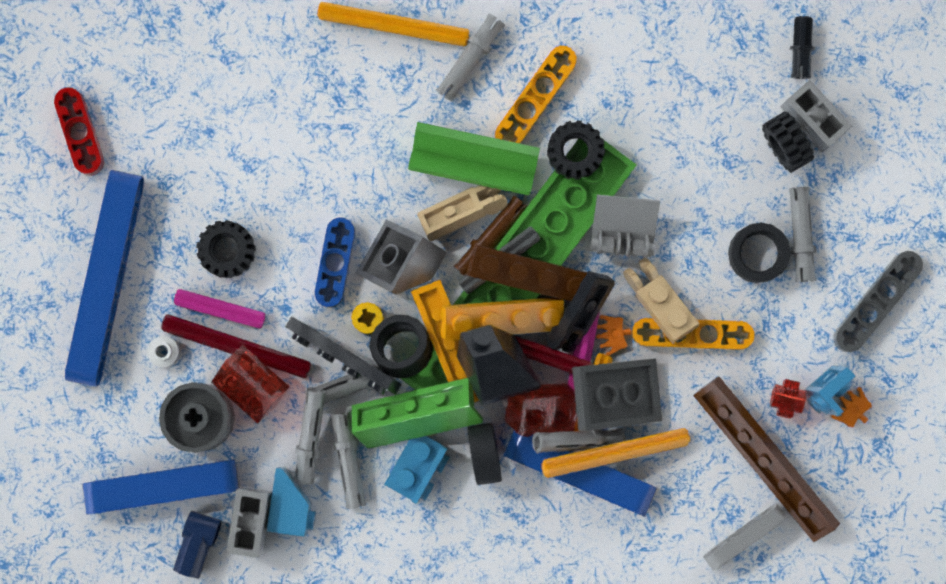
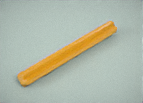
M320 2L317 16L320 20L458 46H467L470 34L466 28L328 2Z
M680 428L544 459L541 467L544 476L551 478L685 447L691 439L688 430Z

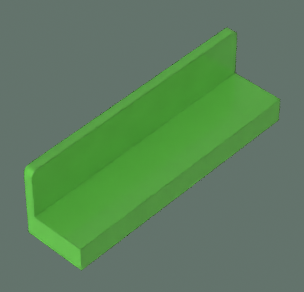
M418 122L408 169L530 195L540 148Z
M468 378L352 405V434L368 449L483 423V417L474 407V391Z

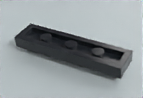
M291 316L285 327L294 332L291 338L305 347H308L310 343L317 346L319 349L316 354L333 363L335 358L344 363L342 370L356 379L362 374L370 379L367 386L383 395L386 390L395 395L397 394L402 385L397 380Z

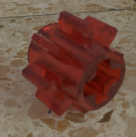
M785 379L782 385L774 384L770 407L778 408L776 416L791 419L794 412L802 414L807 391L799 389V381Z

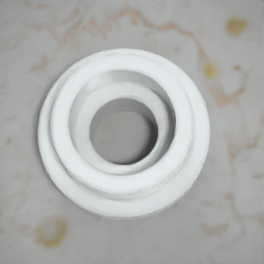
M159 336L149 343L147 355L155 366L169 367L178 359L179 347L172 338ZM164 345L168 349V354L161 358L157 351L160 346Z

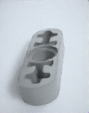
M774 504L708 551L703 558L714 571L780 525L787 516L778 504Z

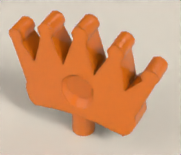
M600 315L599 318L606 320L607 323L597 325V329H603L606 332L596 335V339H609L604 344H600L599 347H612L605 354L610 356L628 346L624 336L632 334L631 328L623 329V318L621 317L615 318Z
M861 387L856 389L859 397L853 394L852 391H847L851 401L843 396L839 397V400L845 407H840L844 412L841 416L831 415L832 419L842 422L848 427H854L858 419L864 424L868 421V418L863 413L872 408V405L867 400Z

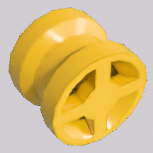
M365 302L355 307L351 319L352 324L359 332L368 335L372 334L376 326L384 320V315L378 306Z

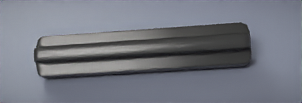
M528 227L499 250L521 255L540 240V236L534 228ZM465 275L459 280V285L465 293L470 294L485 283L486 280Z

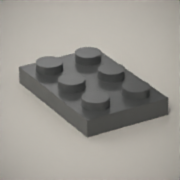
M656 358L572 367L578 431L662 421Z

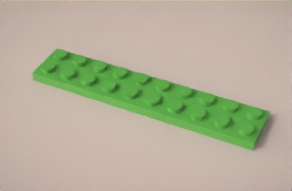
M578 139L566 154V158L572 162L584 160L588 155L586 143ZM604 140L605 154L599 168L591 176L583 177L581 180H575V178L566 179L564 178L565 176L562 174L558 175L554 170L495 249H501L525 229L532 227L540 236V240L521 254V256L562 265L593 224L597 194L614 196L637 164ZM486 281L470 294L463 291L453 305L536 299L540 293ZM434 346L432 357L428 365L421 372L409 378H400L415 390L448 383Z

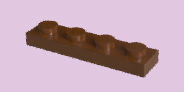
M474 244L466 275L572 301L581 281L588 272Z

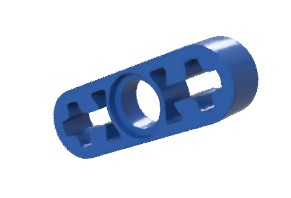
M342 217L331 220L327 226L315 286L316 300L327 308L335 307L343 300L355 239L353 224L348 219ZM340 224H345V229L349 231V236H343L341 246H348L346 252L338 248L328 249L330 243L334 245L337 243V235L332 233L333 228H339ZM332 254H339L344 259L342 269L336 272L330 271L326 266L327 258ZM324 273L331 277L342 276L340 283L334 280L333 290L338 292L337 297H332L330 302H326L325 296L321 295V290L327 289L329 285V279H323Z

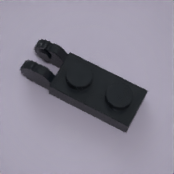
M588 271L585 278L581 281L579 289L570 305L566 308L558 326L552 327L547 338L549 348L553 350L562 349V351L572 353V351L577 349L576 346L580 344L584 335L589 331L615 285V281L612 278Z

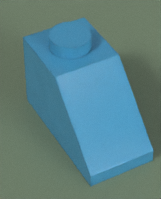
M277 467L267 532L305 537L308 530L314 529L316 511H311V501L297 482L294 481L289 471L284 467Z

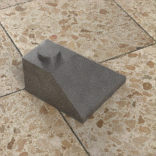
M385 220L356 274L396 295L432 280L447 252L423 236L389 220Z

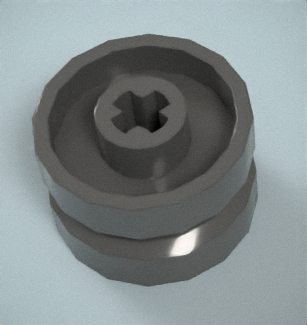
M195 382L180 385L168 393L161 405L159 414L161 431L168 442L181 451L192 453L215 449L225 442L233 430L235 420L233 404L224 391L214 385ZM196 412L203 415V420L197 421L198 423L194 420Z

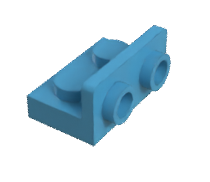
M832 365L805 389V392L810 396L807 399L808 403L819 414L823 412L826 415L840 416L844 411L832 397L834 395L836 397L843 395L851 387L849 382L855 375L847 366Z
M428 436L410 439L384 485L407 497L415 504H417L420 498L426 501L435 485L429 482L435 470L441 473L450 456L445 454L448 447Z

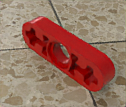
M62 88L54 97V106L73 164L79 172L85 175H96L104 166V157L85 99L74 88ZM70 95L73 99H77L73 103V109L77 115L82 113V117H72L70 109L62 106L67 101L66 96ZM78 123H83L87 127V135L81 140H75L71 136L72 127ZM76 146H86L88 154L96 157V160L92 162V168L89 169L86 165H81V162L85 160V154L80 148L76 150Z

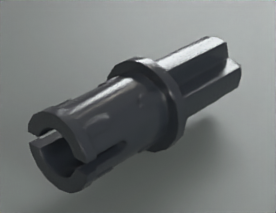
M798 16L794 19L793 46H790V50L793 51L791 74L793 79H799L800 66H803L802 79H811V53L815 51V47L812 46L813 19L809 16Z

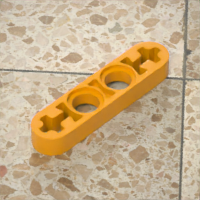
M560 45L550 52L495 131L496 139L503 140L501 131L505 130L508 132L512 128L514 122L509 121V119L513 116L519 124L527 126L525 130H522L519 126L514 133V137L517 139L515 143H522L574 70L577 57L570 47ZM565 53L569 56L568 63L570 65L561 66L557 75L562 76V78L558 80L552 72L545 70V68L548 66L552 71L557 63L555 56L561 57ZM543 77L549 78L553 82V90L547 94L538 92L536 89L537 80ZM522 103H531L535 107L536 113L532 118L524 119L519 116L518 107Z
M653 318L638 320L634 323L631 330L634 342L646 347L740 350L749 347L755 337L754 329L747 322L697 319L699 326L688 333L683 341L675 342L674 344L670 342L663 331L664 342H658L660 335L649 336L648 341H643V336L637 334V330L643 328L644 323H647L651 330H659L660 327ZM706 325L714 327L717 332L715 341L709 344L703 342L700 338V330ZM721 325L727 326L725 332H736L738 326L742 327V332L747 333L748 337L742 340L741 345L737 344L736 338H725L726 345H722L723 329Z

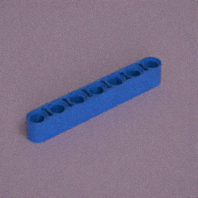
M111 170L109 173L65 369L66 381L98 387L102 379L143 193V176Z

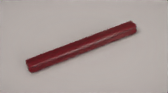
M170 314L165 315L161 324V329L164 332L301 378H307L311 369L310 361Z

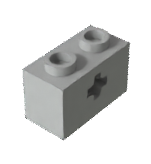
M811 80L806 82L780 106L783 111L788 112L790 116L795 118V122L799 123L802 132H805L806 136L821 152L828 149L852 127Z
M245 487L236 489L226 553L257 558L263 555L272 498L271 491Z

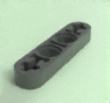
M905 251L897 254L834 333L833 340L839 350L853 352L863 346L921 273L923 262L917 253ZM901 259L904 261L912 259L911 267L914 269L913 272L910 270L906 271L900 277V279L905 280L904 284L899 278L890 275L891 271L897 274L903 268V264L900 262ZM884 281H890L895 285L896 293L890 299L883 297L880 293V285ZM865 305H871L876 310V318L871 323L863 321L860 316V311ZM854 319L857 325L866 328V332L864 333L862 329L858 330L853 336V339L856 341L855 344L844 345L843 341L845 338L842 333L851 332L856 327L855 324L851 323V320Z

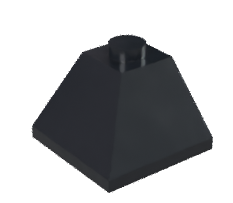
M492 325L460 333L456 356L481 406L540 389L541 384L514 335Z

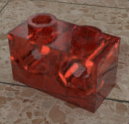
M243 345L223 363L211 381L212 384L256 423H259L276 407L290 388L288 384Z
M566 383L541 384L538 390L508 398L504 421L518 435L526 437L533 436L536 432L575 431L577 420L575 391Z

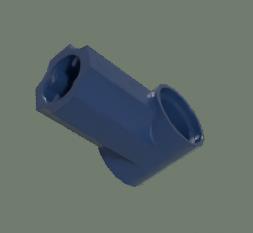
M191 510L183 528L182 537L184 539L173 571L187 577L200 578L210 547L214 546L218 537L222 520Z

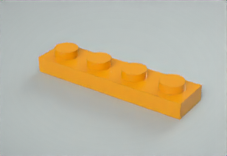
M441 280L411 291L448 382L467 378L456 356L459 339L445 340L441 337L442 306L451 305ZM474 392V403H475V402H477V401H479V400H478V398H477V396H476V394H475V392Z
M553 297L442 306L441 337L445 340L459 339L462 332L492 325L512 335L549 332L552 327L558 326L564 315V300Z

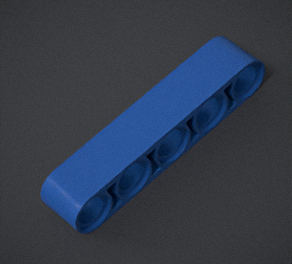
M515 427L503 456L543 473L541 464L544 459L574 452L552 451L536 453L532 445L534 434ZM606 465L553 477L644 517L657 490L655 486Z
M234 459L82 483L86 515L236 492L239 484Z

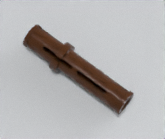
M513 196L508 202L507 207L497 215L477 240L473 239L469 243L471 247L453 266L455 270L460 271L459 273L465 276L474 244L494 249L511 229L527 205L522 204L523 201Z

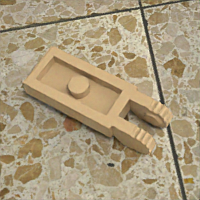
M479 185L418 212L417 216L428 240L433 241L487 216L486 214L494 215L502 211L508 204L506 197L502 194L498 195L501 191L500 189Z
M643 258L639 261V265L643 273L650 280V283L643 286L641 279L631 268L626 269L623 275L635 291L636 298L670 342L674 344L699 326V322L662 275L659 276L657 269L651 261Z

